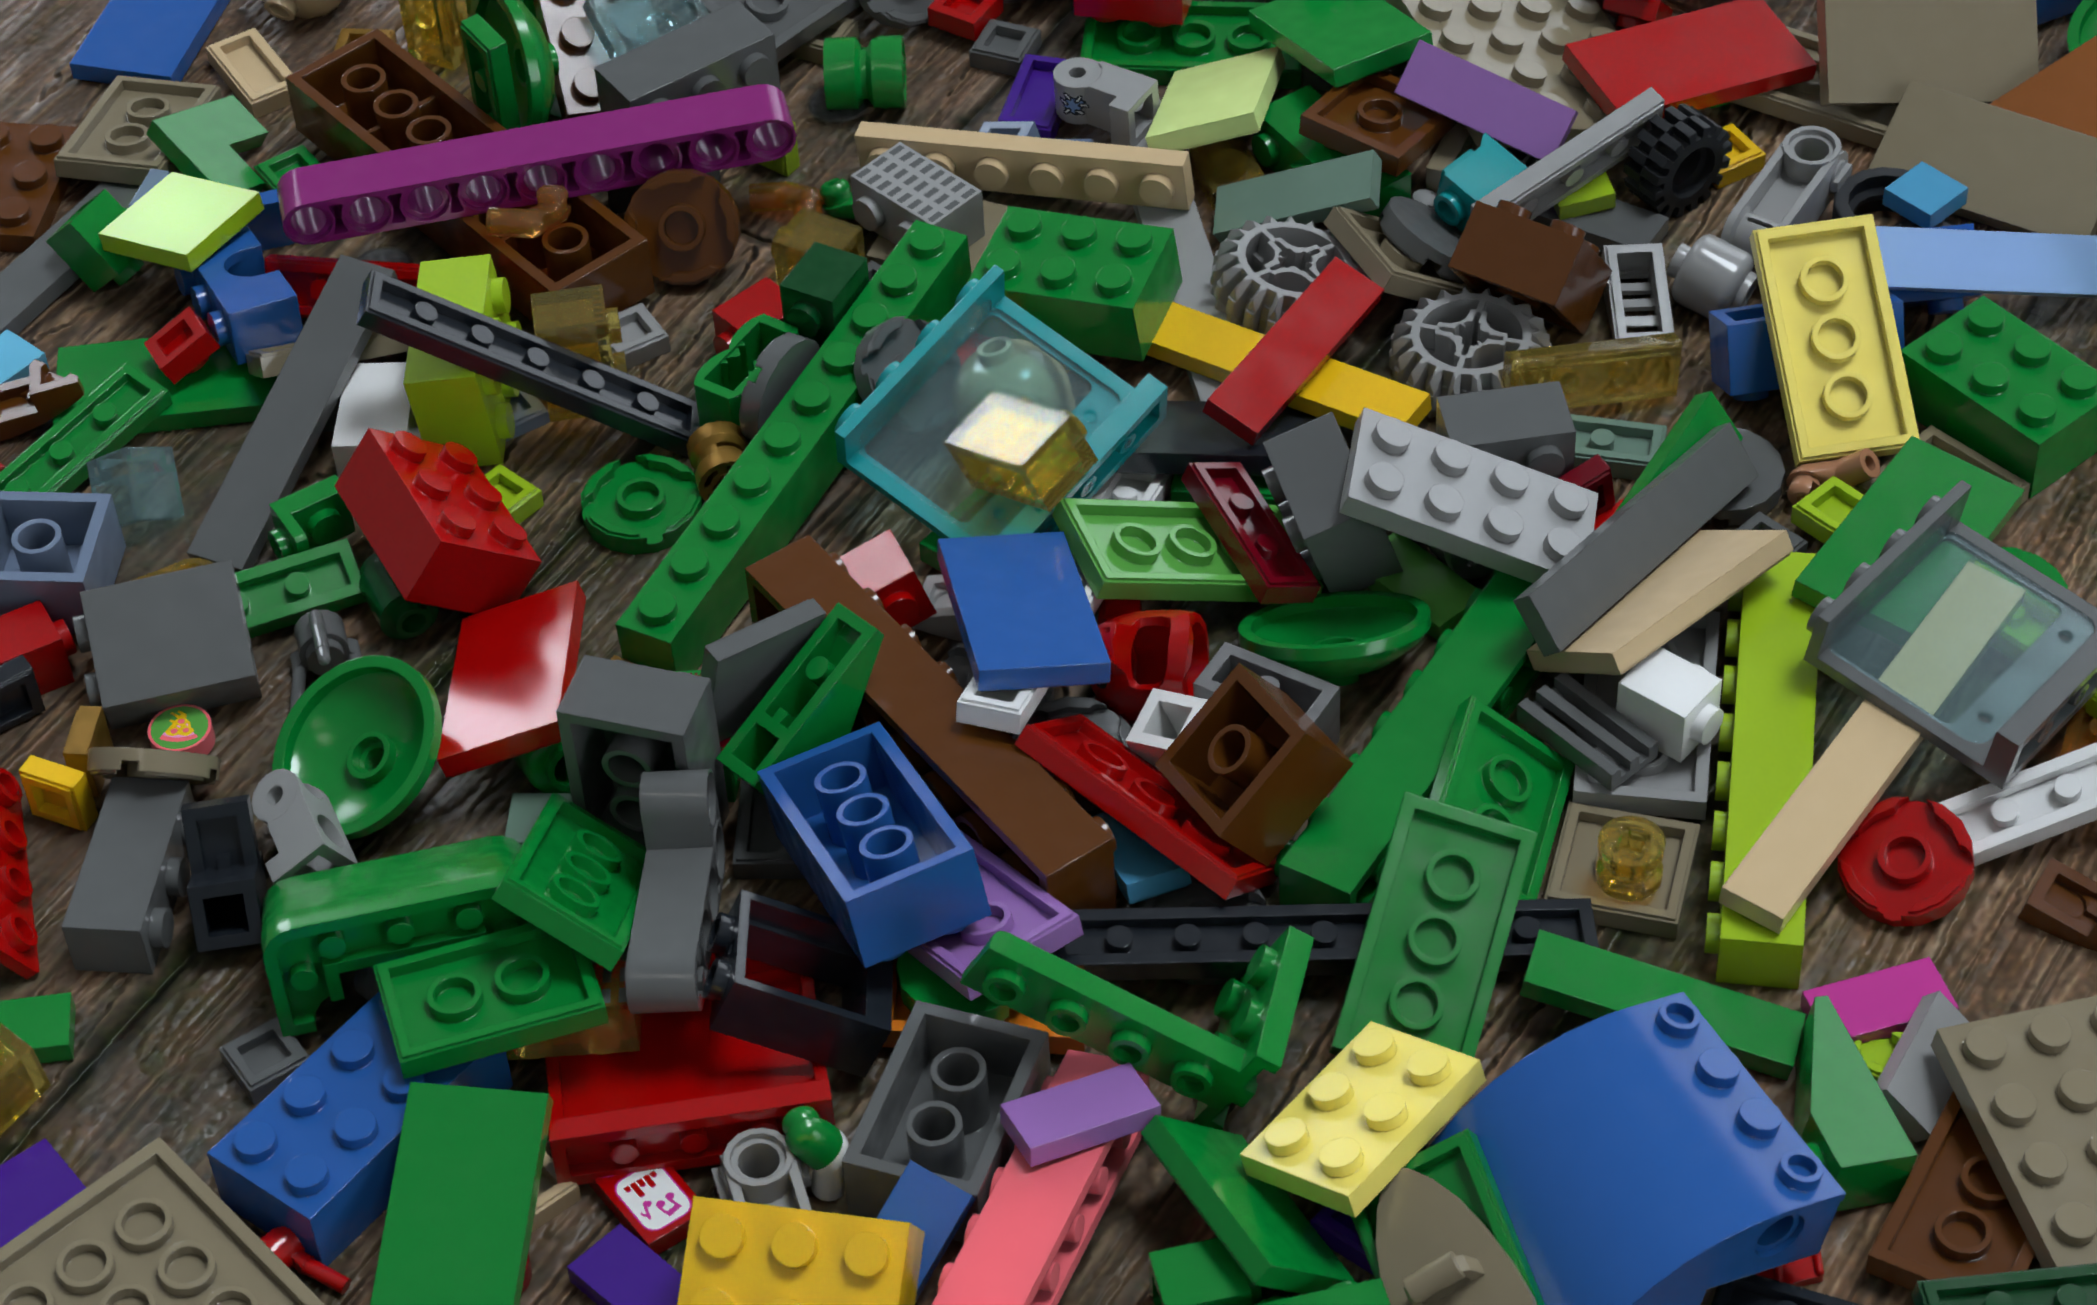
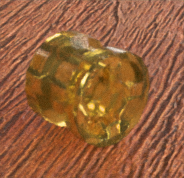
M1630 815L1617 817L1602 827L1597 842L1599 856L1596 863L1595 877L1598 886L1605 894L1621 901H1642L1653 896L1661 887L1664 871L1662 861L1666 849V840L1663 831L1656 823L1644 817Z

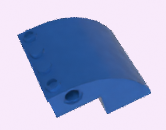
M1684 992L1618 1010L1560 1035L1521 1059L1488 1084L1455 1115L1429 1145L1431 1147L1467 1128L1477 1135L1545 1305H1701L1705 1292L1709 1288L1818 1254L1839 1203L1844 1200L1846 1192L1825 1168L1821 1160L1812 1152L1783 1116L1779 1108L1770 1100L1741 1064L1737 1056L1732 1053Z

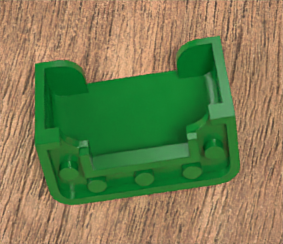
M502 835L487 836L292 876L275 883L268 889L263 898L261 946L264 966L282 1036H296L317 1031L316 1011L321 1002L329 996L331 1002L345 999L340 973L372 967V965L530 923L491 899L519 851L521 844L513 838Z

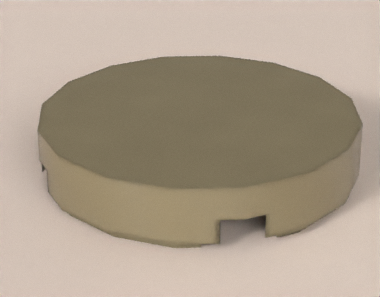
M92 747L88 749L87 772L91 776L103 775L102 778L112 779V777L189 780L190 785L194 786L214 785L219 781L221 758L173 750Z

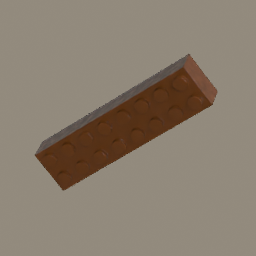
M378 28L285 77L296 130L334 161L507 130ZM590 194L415 226L453 258L491 254L494 267L497 269V277H505L507 279L511 305L541 330L557 328V333L548 335L552 339H558L561 346L567 344L566 337L581 336L591 330V328H588V323L597 322L619 313L655 292L647 238ZM599 287V293L583 295L582 290ZM575 291V297L559 299L558 293ZM551 294L552 300L535 302L534 296ZM601 299L600 305L585 306L584 301ZM577 302V308L561 310L560 304ZM553 305L554 311L537 313V307ZM602 310L603 312L602 316L588 318L586 316V312ZM579 314V319L563 321L562 315ZM555 317V322L539 324L538 319ZM579 324L581 326V330L569 332L564 330V326Z
M808 534L745 568L752 624L807 599L814 598L826 612V617L839 602L884 634L850 733L880 722L961 831L1069 909H1116V896L1119 894V886L1115 878L1114 852L1117 849V843L1108 824L1099 816L1091 817L1076 802L1066 782L1057 776L1052 778L1036 760L1014 744L1018 737L1013 739L1004 731L956 722L957 701L964 689L960 686L953 670L943 661L937 663L922 648L920 640L912 628L906 624L899 625L885 611L879 596L871 588L863 589L849 575L846 565L835 552L827 553Z

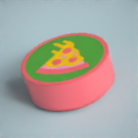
M191 704L172 706L160 711L149 723L147 731L152 749L208 755L212 751L216 740L209 714L201 707Z

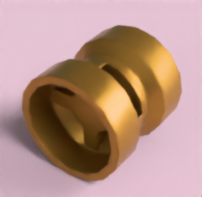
M715 421L697 428L688 440L687 450L690 463L696 471V484L699 494L704 501L708 500L748 446L747 439L742 435L741 427L732 422Z

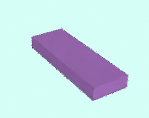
M1420 39L1394 93L1479 133H1487L1491 138L1538 160L1565 143L1578 115L1576 110Z

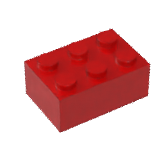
M368 428L334 487L405 601L476 614L519 600L542 561L527 540L526 531L515 522L503 504L501 493L490 484L478 466L476 455L465 446L455 442H447L443 445L421 440L406 431H396L394 434Z

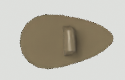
M1401 1168L1400 1172L1383 1188L1380 1193L1376 1214V1250L1380 1278H1382L1391 1305H1537L1534 1295L1513 1260L1487 1227L1460 1198L1432 1178L1409 1168Z

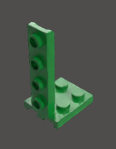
M1289 926L1271 947L1265 944L1261 945L1253 955L1245 975L1239 981L1231 978L1221 990L1214 1007V1015L1221 1019L1218 1030L1214 1034L1006 931H998L990 938L976 958L966 967L960 983L983 994L987 999L996 1004L1012 1008L1046 1025L1056 1034L1070 1037L1109 1056L1120 1065L1130 1062L1135 1070L1143 1072L1172 1087L1180 1095L1198 1100L1193 1122L1198 1125L1221 1130L1224 1127L1229 1105L1234 1103L1243 1107L1256 1093L1258 1085L1256 1083L1257 1076L1263 1070L1275 1074L1282 1066L1314 937Z

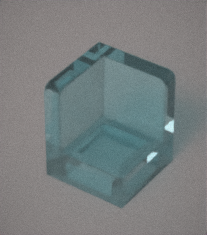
M124 447L86 462L92 493L112 494L121 528L139 521L175 520L184 516L172 447Z

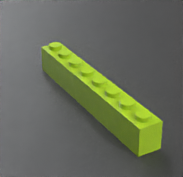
M1790 552L1788 557L1728 599V611L1740 612V618L1727 619L1724 657L1737 658L1736 666L1724 665L1721 704L1734 705L1733 713H1724L1719 729L1718 752H1728L1731 755L1730 762L1718 761L1715 801H1727V811L1714 810L1711 850L1724 851V861H1711L1708 901L1711 902L1719 901L1722 886L1813 768L1817 668L1805 661L1804 656L1812 632L1808 631L1806 626L1815 607L1791 596L1796 578L1816 555L1815 553ZM1806 899L1780 934L1722 904L1720 906V913L1707 912L1704 953L1717 954L1716 982L1799 989L1804 949Z

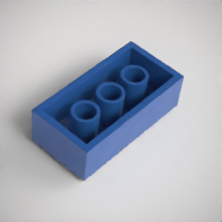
M880 722L757 771L776 836L865 968L879 962L894 960L912 948L943 935L958 933L969 924L992 915L973 847Z
M378 992L207 1152L221 1200L231 1210L266 1233L281 1226L291 1229L301 1241L306 1253L312 1255L315 1260L329 1266L388 1208L410 1082L509 1090L513 1086L506 1052L404 1079L381 996Z

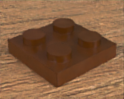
M1380 71L1339 88L1333 87L1301 114L1299 134L1322 144L1328 149L1341 152L1347 156L1374 149L1382 160V172L1398 177L1458 122L1397 95L1394 91L1400 78Z

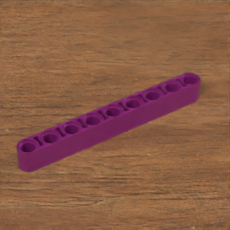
M757 84L298 167L288 171L280 178L277 183V197L282 227L286 236L298 244L314 245L642 185L650 177L668 169L693 168L707 173L772 161L784 157L793 149L796 144L797 135L784 93L776 86Z

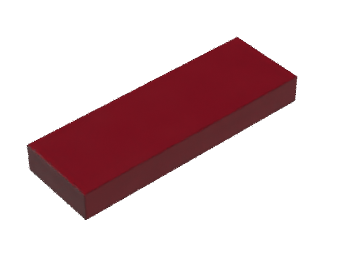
M1241 462L1188 463L1181 478L1182 482L1259 603H1313L1321 585L1301 554L1296 553L1288 534Z

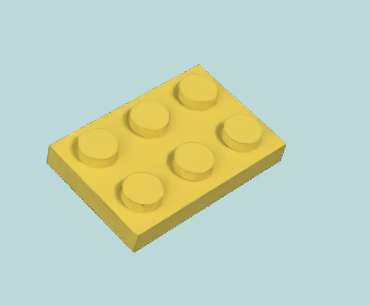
M1370 1021L1239 1154L1246 1175L1356 1218L1400 1172L1401 1168H1404L1486 1082L1481 1061L1469 1055Z

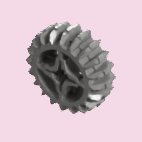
M1266 216L1262 224L1246 220L1242 229H1230L1227 239L1220 243L1219 250L1215 252L1210 277V284H1212L1210 293L1216 299L1215 309L1227 313L1228 322L1243 325L1245 328L1265 335L1335 256L1367 278L1369 276L1329 229L1322 231L1315 228L1313 220L1308 224L1296 223L1289 216L1285 222H1277L1271 216Z
M1465 286L1460 294L1451 295L1441 289L1436 301L1420 298L1416 309L1404 310L1403 318L1399 324L1394 326V333L1391 336L1389 368L1392 369L1394 381L1430 393L1432 407L1428 413V418L1430 419L1436 417L1437 397L1547 383V379L1550 377L1552 343L1549 342L1550 334L1547 333L1544 327L1543 318L1534 316L1529 304L1515 305L1513 297L1508 295L1500 298L1494 297L1489 287L1481 294L1470 293Z

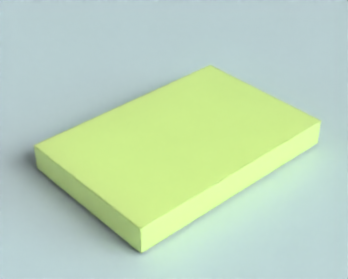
M1273 47L1175 71L1145 137L1148 148L1182 151L1258 133L1286 64L1281 49Z

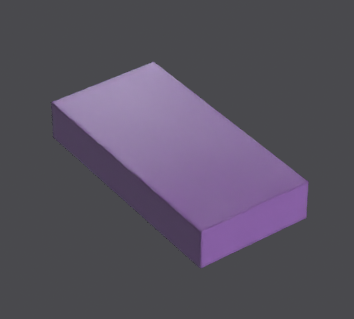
M1130 1062L1000 1104V1122L1030 1167L1142 1131L1155 1115L1161 1116L1160 1103Z

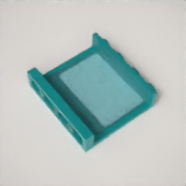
M994 264L980 280L973 278L961 289L955 300L954 307L941 321L935 319L925 326L916 340L915 348L901 363L894 361L884 369L876 382L875 390L861 405L854 403L843 412L835 426L837 460L941 538L1060 532L1052 517L1058 500L1051 508L1045 506L1055 495L1061 496L1060 498L1091 499L1166 418L1168 387L1149 373L1135 388L1007 298L1005 296L1004 270ZM1019 439L1024 440L1014 452L1009 451ZM1028 442L1034 443L1023 455L1018 454ZM1038 445L1044 446L1033 458L1028 457ZM1048 448L1053 449L1043 461L1038 460ZM1058 451L1063 452L1053 464L1048 463ZM1068 454L1073 455L1063 467L1058 466ZM1003 456L1008 457L997 469L993 468ZM1078 457L1083 458L1073 470L1068 469ZM1012 459L1018 460L1007 472L1002 471ZM1088 460L1093 462L1083 474L1078 473ZM1022 462L1028 463L1017 475L1012 474ZM1032 465L1037 466L1027 478L1022 477ZM1042 468L1047 469L1037 481L1032 480ZM1052 471L1057 473L1047 484L1042 483ZM986 473L992 474L981 486L977 485ZM1062 474L1067 476L1056 488L1052 487ZM996 476L1002 477L991 489L986 488ZM1071 478L1077 479L1067 491L1061 490ZM1006 479L1012 480L1001 492L996 491ZM1016 482L1021 483L1011 495L1006 494ZM1026 485L1031 487L1021 498L1016 497ZM1035 489L1041 490L1030 502L1026 501ZM1045 492L1051 493L1041 505L1035 504Z

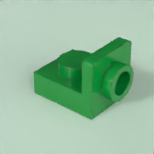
M336 474L269 504L275 529L268 532V539L277 559L332 543L356 532L352 514L334 487L339 479Z

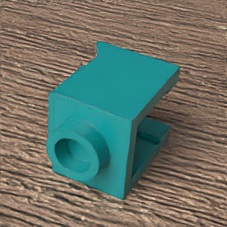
M1484 133L1478 149L1475 151L1469 149L1442 170L1437 196L1434 198V208L1438 216L1445 223L1455 226L1463 233L1470 217L1471 205L1528 167L1487 133Z

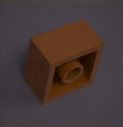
M1499 200L1497 206L1494 207L1476 201L1448 267L1476 294H1481L1489 287L1492 296L1497 298L1504 295L1511 296L1515 305L1529 304L1534 316L1584 336L1612 273L1609 266L1598 255L1600 248L1584 240L1586 233L1570 223L1553 219L1549 227L1530 220L1532 213L1512 202Z
M1238 663L1154 765L1218 837L1268 866L1352 767L1353 763L1285 692Z

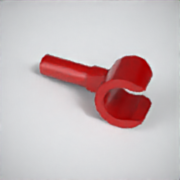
M285 1226L276 1227L260 1238L289 1269L294 1267L302 1275L309 1276L341 1295L345 1294L349 1289L351 1279L315 1260L312 1255L306 1253L301 1241L291 1229Z

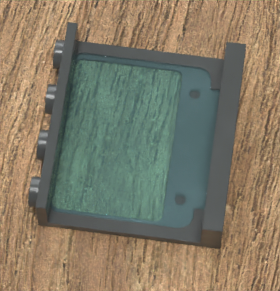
M1960 480L1944 497L1940 498L1937 495H1933L1922 507L1914 525L1907 532L1901 528L1897 529L1887 540L1879 558L1872 565L1866 562L1861 563L1849 577L1843 592L1835 600L1828 596L1818 604L1806 626V629L1812 632L1804 660L1863 699L1920 732L1921 737L1997 787L2003 789L2097 692V608L1960 522L1972 488L1971 485Z

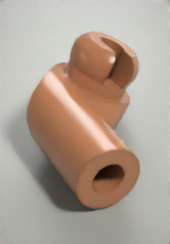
M1864 448L1840 459L1800 464L1791 471L1786 480L1788 486L1787 498L1795 505L1832 476L1837 477L1851 487L1874 479L1880 473L1879 460L1872 450Z

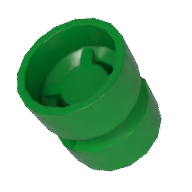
M903 35L878 36L877 38H872L867 47H862L856 37L824 38L823 75L827 110H859L864 99H869L874 108H906L907 73Z

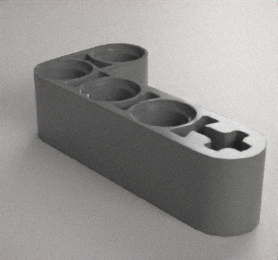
M711 769L642 772L639 786V803L646 855L626 958L625 986L628 1008L631 1014L702 1011L705 1001L703 989L712 953L707 951V941L712 924L719 912L725 872L724 837L714 775Z

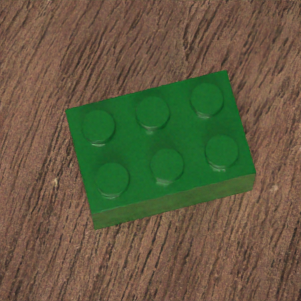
M1008 206L968 282L973 278L980 280L995 264L1004 270L1005 296L1080 350L1088 354L1142 362L1183 282L1173 228ZM988 320L977 331V336L994 340L1007 339L1011 342L1020 341L1028 343L997 320Z
M1984 295L1901 349L1916 421L1927 428L1930 425L1936 427L2030 483L2028 494L2030 499L2097 453V370Z

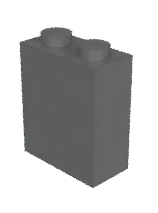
M231 559L80 592L84 614L73 616L74 629L80 652L86 653L91 651L95 672L84 674L90 706H102L111 730L150 722L160 711L181 704L196 705L205 710L262 697L239 583Z

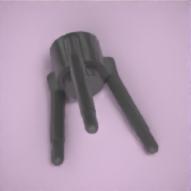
M312 610L300 617L295 624L294 634L297 650L290 655L293 673L289 712L306 690V678L309 671L317 675H323L341 663L362 657L359 642L356 639L347 638L343 620L335 612Z

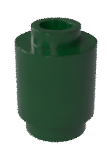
M376 553L364 561L360 569L359 588L383 633L390 638L399 640L413 638L424 633L435 622L439 613V607L405 601Z

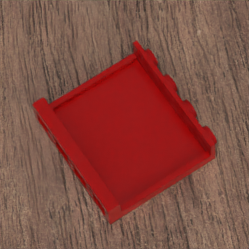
M712 953L710 967L715 960V953ZM621 957L611 971V982L602 983L603 969L605 968L596 962L592 963L601 993L602 989H611L610 1003H605L609 1023L544 1041L548 1093L553 1100L548 1134L557 1183L571 1181L577 1185L594 1183L593 1178L673 1167L676 1171L720 1164L719 1155H723L727 1144L737 1134L748 1129L768 1128L776 1130L786 1137L782 1130L783 1118L788 1111L798 1106L814 1108L818 1112L820 1119H824L835 1126L830 1084L825 1065L709 1030L712 1000L705 999L702 1011L631 1014L627 1002H619V988H626L625 981L620 982V968L626 967V961H621ZM746 958L745 978L816 1000L813 978Z

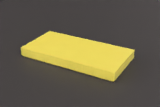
M1873 214L1753 230L1749 239L1795 468L1800 464L1840 459L1864 448L1872 450L1877 457L1894 455L1901 450L1911 436L1920 439Z

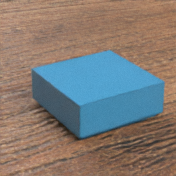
M1921 161L1884 188L1882 204L1922 228H1932L1966 204L1968 187Z

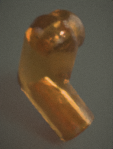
M789 181L749 184L751 212L793 210L794 221L800 226L818 225L824 217L822 205H825V201L820 194V190L815 187Z
M543 185L536 192L538 205L528 209L489 207L486 215L487 235L513 238L539 237L567 220L571 210V206L567 205L568 190L562 185Z

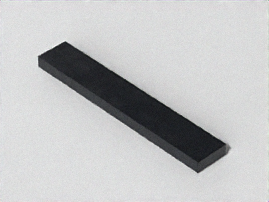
M371 270L363 282L356 325L689 458L687 450L688 440L696 429L700 427L696 401L378 271Z

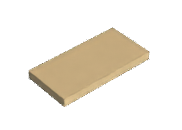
M1697 530L1561 652L1544 657L1537 643L1527 649L1526 652L1533 669L1539 672L1623 675L1788 557L1794 549L1787 530Z

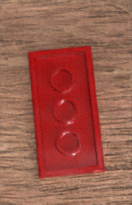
M1735 0L1565 44L1562 56L1564 63L1606 116L1652 87L1665 100L1663 119L1665 109L1671 106L1678 109L1679 104H1686L1689 107L1692 106L1696 110L1813 80L1818 65L1764 0Z
M578 580L462 618L437 762L446 778L464 774L561 742L556 711L576 673L586 596Z
M1077 714L1025 725L1016 740L1015 746L1223 899L1227 900L1272 885L1276 881L1277 877L1274 875V867L1277 856L1266 866L1218 837L1158 769L1084 715Z

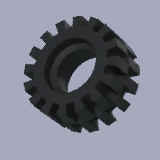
M1679 104L1678 109L1673 106L1666 108L1664 119L1659 115L1654 116L1650 120L1652 128L1648 132L1642 128L1636 136L1641 140L1639 146H1631L1627 153L1633 160L1624 163L1623 172L1628 175L1623 180L1629 191L1661 215L1669 218L1671 215L1675 218L1683 216L1685 208L1690 212L1698 208V198H1702L1704 201L1709 198L1712 193L1708 188L1712 183L1719 185L1723 176L1718 172L1722 168H1728L1730 158L1725 154L1732 151V143L1728 141L1730 138L1728 132L1694 107H1689L1686 104Z

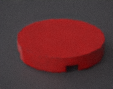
M1891 797L1878 802L1840 851L1838 856L1840 881L1850 902L1868 918L1893 927L1922 926L1946 916L1965 898L1974 878L1973 843L1962 820L1943 804L1926 799L1927 803L1910 801L1909 797Z

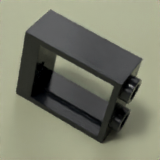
M741 889L729 914L723 912L717 914L707 941V951L715 953V960L708 971L703 989V998L712 1000L709 1030L865 1078L891 1033L893 960L879 962L865 968L832 918ZM746 958L843 988L842 1008L745 978Z

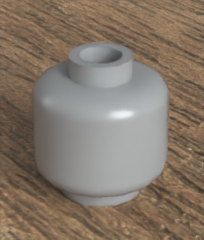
M1712 234L1703 235L1696 240L1692 247L1681 243L1666 271V275L1675 279L1672 286L1673 300L1708 320V311L1746 306L1758 283L1757 274L1753 272L1752 256L1748 252Z

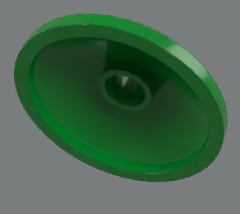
M472 0L470 17L479 14L507 42L521 127L547 123L554 101L555 76L559 73V60L555 47L552 43L547 42L538 20L521 0Z
M1341 591L1317 594L1313 603H1283L1266 606L1245 617L1238 626L1240 645L1245 650L1336 686H1344L1357 682L1360 674L1387 666L1417 645L1430 629L1432 621L1428 604L1413 596L1385 591Z
M368 655L341 663L327 671L310 685L292 707L276 742L272 771L277 769L292 771L302 783L310 784L322 790L329 798L347 840L358 839L376 832L397 818L413 802L430 776L439 752L442 734V716L437 695L429 681L419 671L397 658L383 655Z

